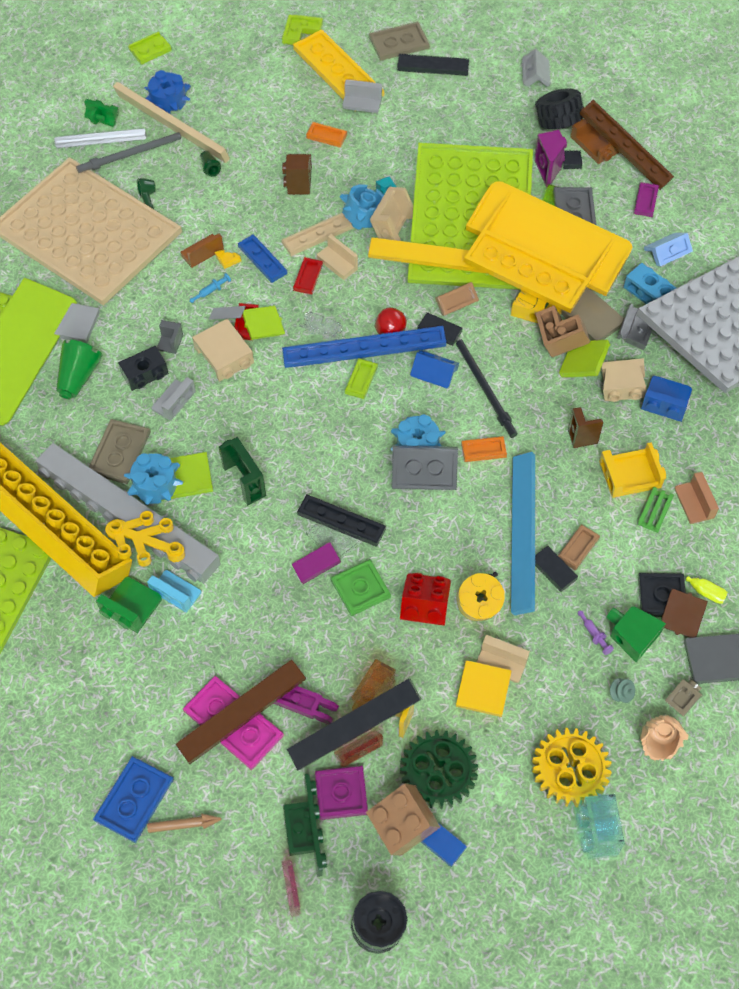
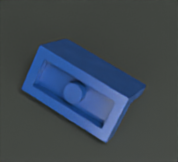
M421 350L416 353L410 375L443 388H449L453 374L458 370L460 363Z

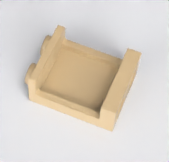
M389 187L372 215L370 222L378 238L401 241L398 233L406 219H412L413 204L406 188Z
M228 319L192 337L195 350L198 354L202 353L216 372L219 382L223 379L231 378L234 373L242 369L245 370L254 363L253 351Z

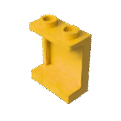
M652 442L647 443L645 449L617 455H612L610 450L602 451L599 463L612 498L649 491L653 487L662 488L666 479V471L660 465L658 450L654 449Z

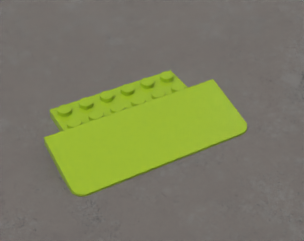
M25 277L13 296L0 292V426L6 425L12 419L60 338V335L54 334L70 305L72 303L77 304L74 298Z

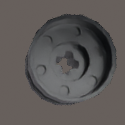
M385 891L371 892L361 898L354 909L351 921L352 935L359 947L369 953L381 954L389 952L397 946L407 927L408 917L405 906L398 897ZM375 919H379L380 923L384 924L381 930H377L376 926L372 925Z

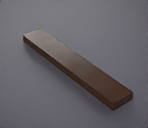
M594 99L580 111L579 114L652 184L659 185V190L663 189L674 178L657 159Z
M291 659L175 745L189 765L305 681V675Z

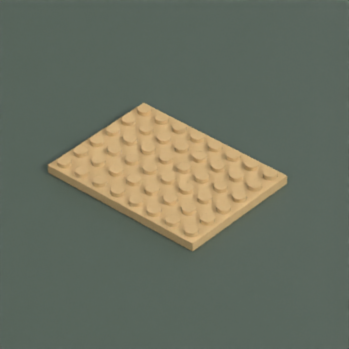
M69 157L0 216V238L104 306L182 233V227L91 170L78 173L76 166L80 165V163Z

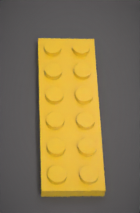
M323 30L293 44V50L343 100L345 97L346 79L376 83Z

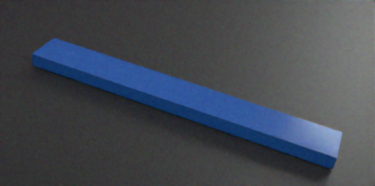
M438 326L282 347L284 366L289 368L446 347L444 327Z

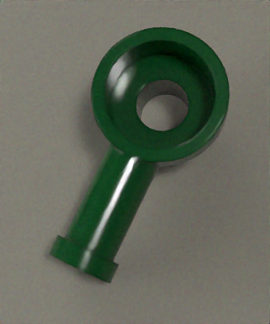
M138 178L137 189L140 198L143 199L144 204L154 209L149 196L156 191L154 181Z

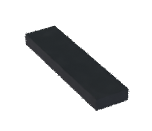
M399 54L397 71L468 76L470 59Z
M306 494L297 511L298 516L375 547L378 546L386 531V525Z

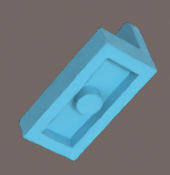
M165 570L159 579L152 575L147 581L149 588L159 593L162 599L186 613L201 594L200 589L168 570Z

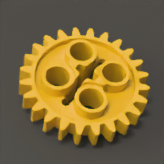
M565 728L563 735L559 730H556L555 738L548 734L546 737L547 742L541 740L539 744L541 749L536 748L534 754L538 757H533L532 763L538 766L533 767L532 773L539 775L535 777L534 781L536 783L542 782L539 790L544 791L547 789V798L553 795L556 796V804L563 799L565 807H568L570 801H573L575 807H578L580 800L585 805H588L589 797L596 801L598 798L597 793L603 794L605 791L603 786H608L609 780L605 777L611 776L612 771L606 769L610 767L611 761L604 760L609 753L601 752L603 743L594 744L595 736L590 740L587 739V731L581 736L579 735L578 728L574 730L573 734H570L569 729ZM562 748H565V749H566V751H567V756H566L565 752L562 750ZM575 748L580 749L584 755L576 756L572 750ZM552 756H557V757H559L560 760H561V763H560V764H555V763H553V762L550 760V757H552ZM582 771H590L593 774V778L584 777ZM566 778L571 782V785L563 786L559 779ZM576 778L578 782L582 785L581 787L577 785Z

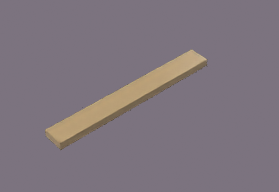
M116 82L113 88L120 98L176 133L179 132L181 136L203 150L209 151L211 155L224 163L229 161V155L224 147L121 83Z

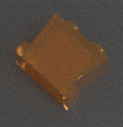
M375 659L351 696L354 702L352 711L393 688L396 684V680H394L396 670Z

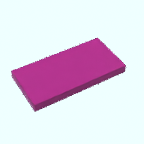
M214 676L183 708V712L201 726L240 696L217 676ZM259 714L220 742V744L252 771L284 737V733Z

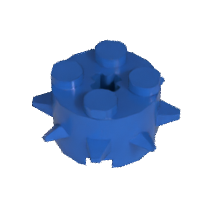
M164 70L157 71L155 76L149 80L148 87H144V89L149 91V95L145 99L169 114L170 111L181 110L185 106L186 101H190V98L185 93L191 86L190 84H184L183 78L179 74L165 72Z

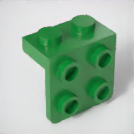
M125 577L110 598L101 594L96 603L99 607V613L105 618H111L117 621L123 628L131 629L138 633L160 604L162 597L159 593L136 580Z

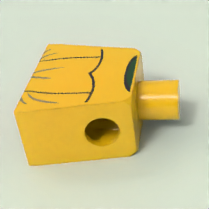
M521 290L512 304L511 316L538 324L535 313L554 305ZM556 307L557 311L561 315L562 309Z

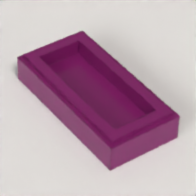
M640 182L634 214L653 218L659 185Z
M329 542L291 565L301 583L305 584L340 564L341 560Z

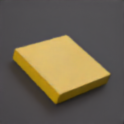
M466 660L456 707L502 717L512 670Z

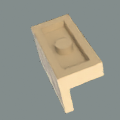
M330 234L327 236L328 246L316 254L317 259L323 261L326 267L345 280L358 270V256Z
M486 635L476 663L512 670L510 681L519 683L530 651Z

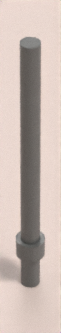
M177 132L99 159L95 157L89 159L87 163L77 165L76 170L78 173L90 169L94 171L100 169L102 165L180 140L181 135Z

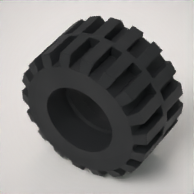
M565 88L554 90L541 96L535 102L539 125L543 129H563L583 119L579 114L584 108L581 92L577 89Z

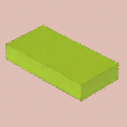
M358 358L346 386L345 394L365 399L378 364Z

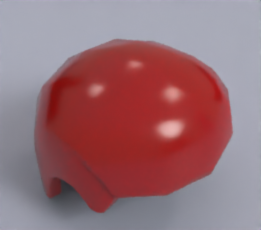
M388 307L377 315L374 327L378 334L401 332L406 329L407 319L402 311Z

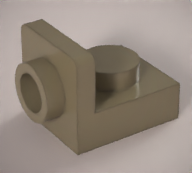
M683 679L665 701L682 716H685L703 696L699 692L702 688L692 679L689 682Z

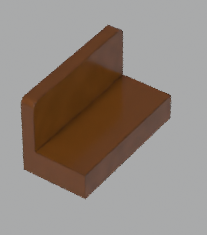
M581 407L573 408L568 427L573 448L598 444L603 427L602 419L586 421Z

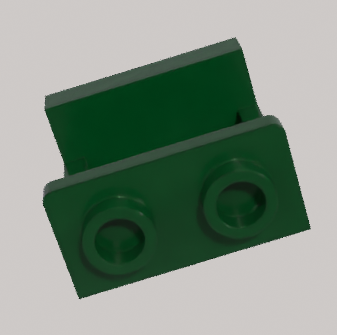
M238 437L226 440L219 446L222 467L226 471L237 466L243 475L240 478L243 500L248 506L266 496L264 477Z

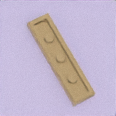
M340 213L282 239V244L290 256H293L327 241V236L330 234L335 237L353 229L352 223L345 218L343 213Z

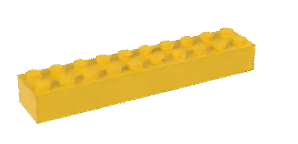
M0 443V512L93 597L121 583L125 577H128L132 559L119 558L117 553L118 547Z

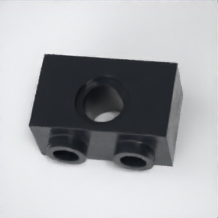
M152 346L118 362L121 374L131 391L141 389L146 384L155 380H161L165 375L169 374L166 362L156 346Z

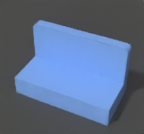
M673 233L644 246L645 251H652L657 266L665 265L693 252L688 233Z

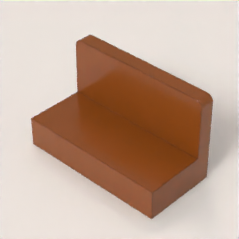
M212 233L181 251V257L191 268L214 256L215 252L224 250L222 236L219 233L214 236Z

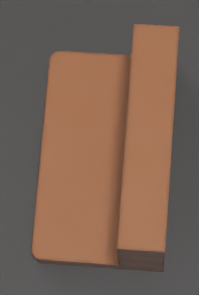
M703 472L694 473L691 482L675 486V492L690 524L715 518L719 507Z

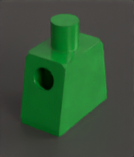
M632 606L625 615L616 608H612L606 616V619L615 625L610 635L611 638L636 663L660 636L666 625L665 622L635 606Z

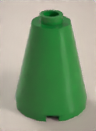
M70 339L69 343L66 340L63 341L56 387L60 397L70 400L71 397L75 398L101 361L103 355L99 350L95 353L92 351L93 346L72 339Z

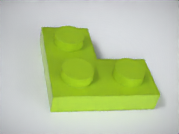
M289 14L282 36V44L293 45L302 39L303 34L312 35L322 30L323 18Z

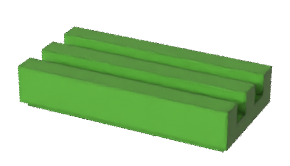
M653 487L637 525L658 533L674 494L670 493V495L665 494L666 491L662 490L660 492L657 491L658 488ZM658 496L659 498L648 523L644 522L654 497ZM665 499L667 502L657 525L654 526L652 523L662 500Z

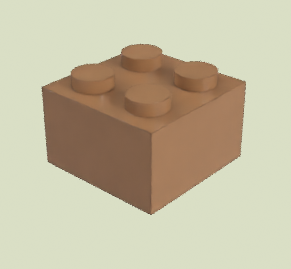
M403 784L366 812L391 855L405 854L440 828L439 823L415 785Z

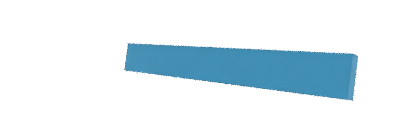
M533 452L513 457L511 613L513 615L535 612V454Z

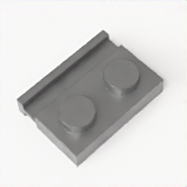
M630 304L617 339L622 338L626 340V343L644 350L649 341L652 328L636 315L638 309L633 307V304Z

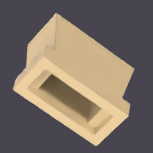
M644 358L603 362L602 374L603 380H605L603 388L605 401L617 402L619 400L645 398Z

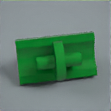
M84 100L86 107L85 118L90 119V122L93 124L102 123L111 127L115 126L116 117L118 116L117 106H108L99 100Z

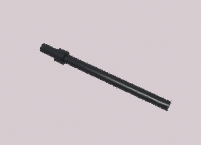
M462 339L458 340L456 346L498 415L497 420L501 426L505 427L510 438L516 437L518 433L511 423L512 418L508 412L504 411Z

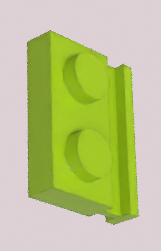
M159 31L128 45L129 51L132 52L141 65L172 51L171 45L160 35Z

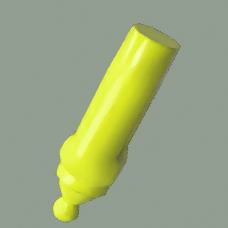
M689 576L686 577V581L690 582L692 588L698 594L718 604L724 602L728 594L724 588L707 579H691Z

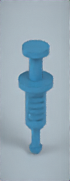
M225 273V277L218 281L212 279L211 284L200 290L199 294L190 298L189 301L193 303L198 298H204L216 289L218 291L221 290L220 285L226 281L231 282L230 277Z

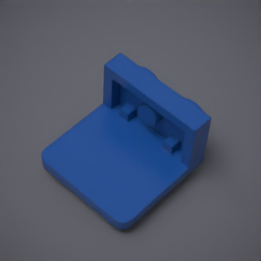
M653 376L641 410L682 422L692 387L659 376Z

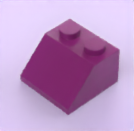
M560 130L540 133L537 136L534 161L546 187L551 186L561 171L562 162L565 160L564 150L567 148V141L562 136Z

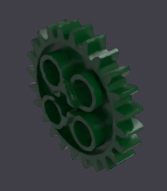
M435 730V734L432 737L426 731L425 739L418 735L416 739L417 744L410 741L409 747L411 750L404 749V755L407 758H401L400 764L404 766L400 768V774L405 775L401 778V782L415 785L424 801H430L431 809L435 803H438L440 809H443L445 802L452 808L454 799L458 803H462L461 794L469 797L470 792L467 788L474 789L475 783L471 780H477L478 774L474 773V771H477L479 766L473 763L476 761L477 756L469 755L472 747L464 748L465 739L457 742L456 733L452 738H449L447 730L443 736L439 735L438 730ZM444 749L448 752V755L441 757L437 755L436 751ZM426 752L431 753V755L433 756V760L429 755L426 754ZM418 762H425L429 767L423 770L419 769L416 764ZM435 763L438 768L444 767L443 775L440 770L435 771ZM459 769L462 775L455 777L449 771ZM445 778L452 784L451 787L446 784ZM433 781H437L442 785V787L438 790H434L430 787L429 784Z

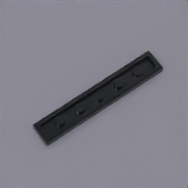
M408 678L289 747L287 751L297 771L301 770L422 699L411 678Z

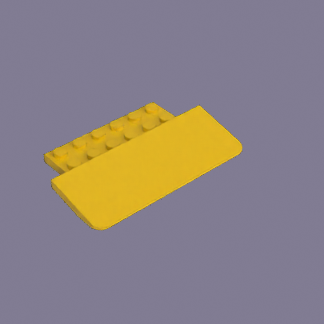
M497 181L490 185L466 224V230L478 235V238L465 255L464 262L571 313L586 288L607 296L631 254L632 244L625 238L504 182Z

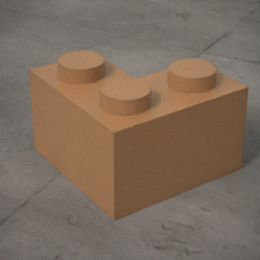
M555 306L535 313L544 346L551 357L590 343L586 326L579 314L562 321V317Z

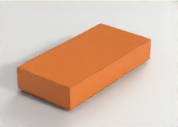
M313 122L306 134V138L341 148L347 136V131Z
M503 436L461 442L464 462L507 458Z

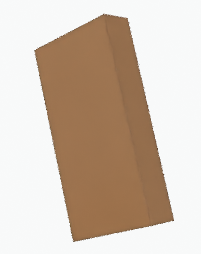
M472 282L435 297L442 316L479 301Z
M581 524L558 556L576 571L600 539V535Z

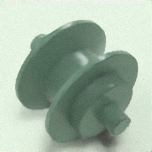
M615 679L610 686L611 698L617 702H630L635 696L634 683L629 679Z

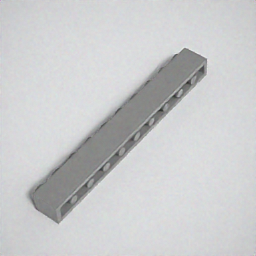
M54 443L35 460L39 468L38 472L45 479L51 478L58 488L70 491V495L75 500H83L91 511H99L107 522L115 519H121L126 522L139 518L140 514L144 511L152 512L154 523L150 526L142 525L132 529L139 531L159 525L160 520L163 519L162 516L131 495L129 496L125 491ZM173 525L174 528L170 533L151 536L169 544L171 542H179L184 546V559L180 562H171L169 560V563L177 570L181 568L186 571V575L195 582L199 580L204 584L221 565L218 554L175 525ZM151 547L155 555L160 558L164 556L168 559L166 552Z

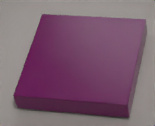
M363 766L315 771L320 820L367 815L368 806Z

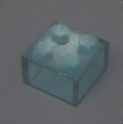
M615 794L585 797L582 805L579 806V813H576L577 826L582 828L584 837H581L583 853L587 852L588 860L617 857L625 845Z

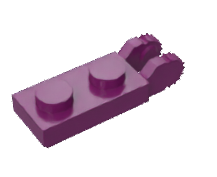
M299 686L274 703L277 706L311 719L315 718L317 721L328 725L332 723L333 718L317 711L319 706L337 712L339 708L335 702Z

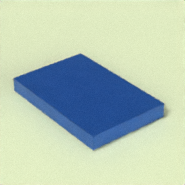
M132 756L93 818L94 822L136 843L174 778Z

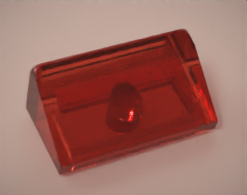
M372 731L334 752V755L341 767L344 768L383 746V736L377 731Z

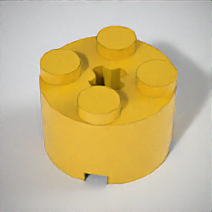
M476 573L468 577L460 585L456 594L459 611L464 617L472 621H485L495 616L501 610L505 598V591L500 582L493 576L484 573ZM482 593L484 600L479 603L476 601L477 596L475 594Z

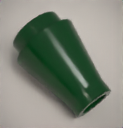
M203 151L200 154L203 172L211 177L218 175L221 170L220 162L209 151Z

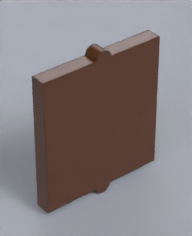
M671 589L661 621L666 623L664 629L673 631L675 635L681 634L690 638L697 637L708 601L692 596V593L686 594Z

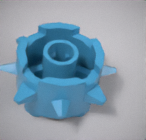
M358 184L350 188L349 194L340 195V198L345 202L342 213L352 223V227L358 230L373 227L370 219L384 196L378 189L376 191L367 189L368 185Z
M425 414L407 417L404 421L400 422L398 428L391 430V433L397 438V444L394 446H442L439 440L440 437L446 434L445 431H439L435 422L431 420L430 416Z
M143 453L139 455L133 463L130 473L124 474V477L132 481V486L127 491V494L129 496L138 495L140 500L145 502L146 505L159 504L163 499L170 501L171 496L176 490V485L183 484V481L175 477V472L180 464L172 463L169 457L162 454Z

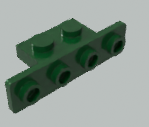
M307 773L304 774L307 802L283 805L289 856L314 853L317 877L323 875V868H327L326 854L320 852L319 844L323 843L322 828H317L316 819H320L319 806L313 803V795H316L315 780L310 781V774Z

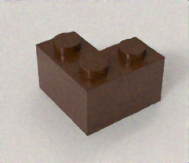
M286 154V162L282 163V174H286L283 178V185L287 187L288 195H310L312 175L311 154Z

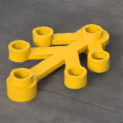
M144 511L140 514L139 518L126 522L121 519L112 520L105 528L107 536L112 540H116L118 546L117 553L121 559H128L132 555L131 548L126 544L124 537L133 540L138 554L137 561L141 567L151 564V556L146 551L144 544L166 552L171 562L182 561L185 557L184 546L179 542H171L169 544L151 537L161 533H170L174 528L170 518H163L160 520L159 525L139 531L132 530L142 525L150 526L154 523L153 513L150 511Z

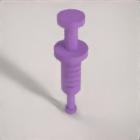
M578 611V615L584 621L585 628L593 637L592 642L595 645L600 644L602 646L604 655L610 654L614 648L612 645L608 646L604 641L606 634L604 632L601 633L592 620L585 617L583 611Z

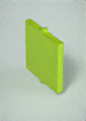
M275 305L243 311L244 327L247 328L251 340L285 334L281 323L282 318L279 317Z

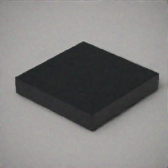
M638 574L640 610L654 617H662L671 589L686 593L684 574Z

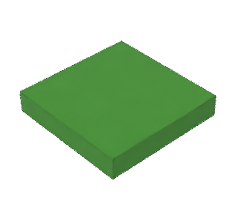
M370 559L331 577V582L351 617L391 598L389 590Z

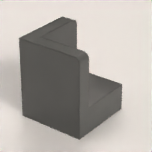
M161 320L159 325L161 338L157 349L162 352L176 354L183 337L181 323Z

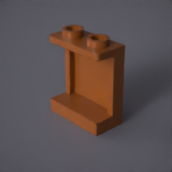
M585 119L572 125L570 137L597 164L609 161L614 155L620 153Z

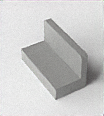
M535 48L522 57L523 84L529 87L539 80L548 87L551 85L549 59Z
M346 79L343 109L378 113L382 100V84Z
M188 377L183 382L174 380L152 406V410L171 421L196 392L194 381Z

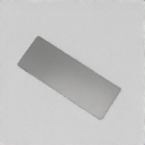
M245 306L213 308L209 320L241 318Z

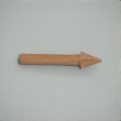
M201 813V817L148 823L147 829L148 833L201 826L205 829L221 821V818Z

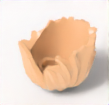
M660 715L651 718L643 726L641 733V742L645 751L644 755H649L654 761L671 759L678 749L684 746L683 740H687L689 735L678 720L671 716Z

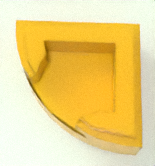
M225 250L215 252L216 258L224 269L241 262V257L237 253L225 252Z

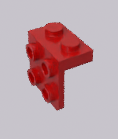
M421 573L407 574L402 595L400 620L445 626L451 580L443 576L434 577Z

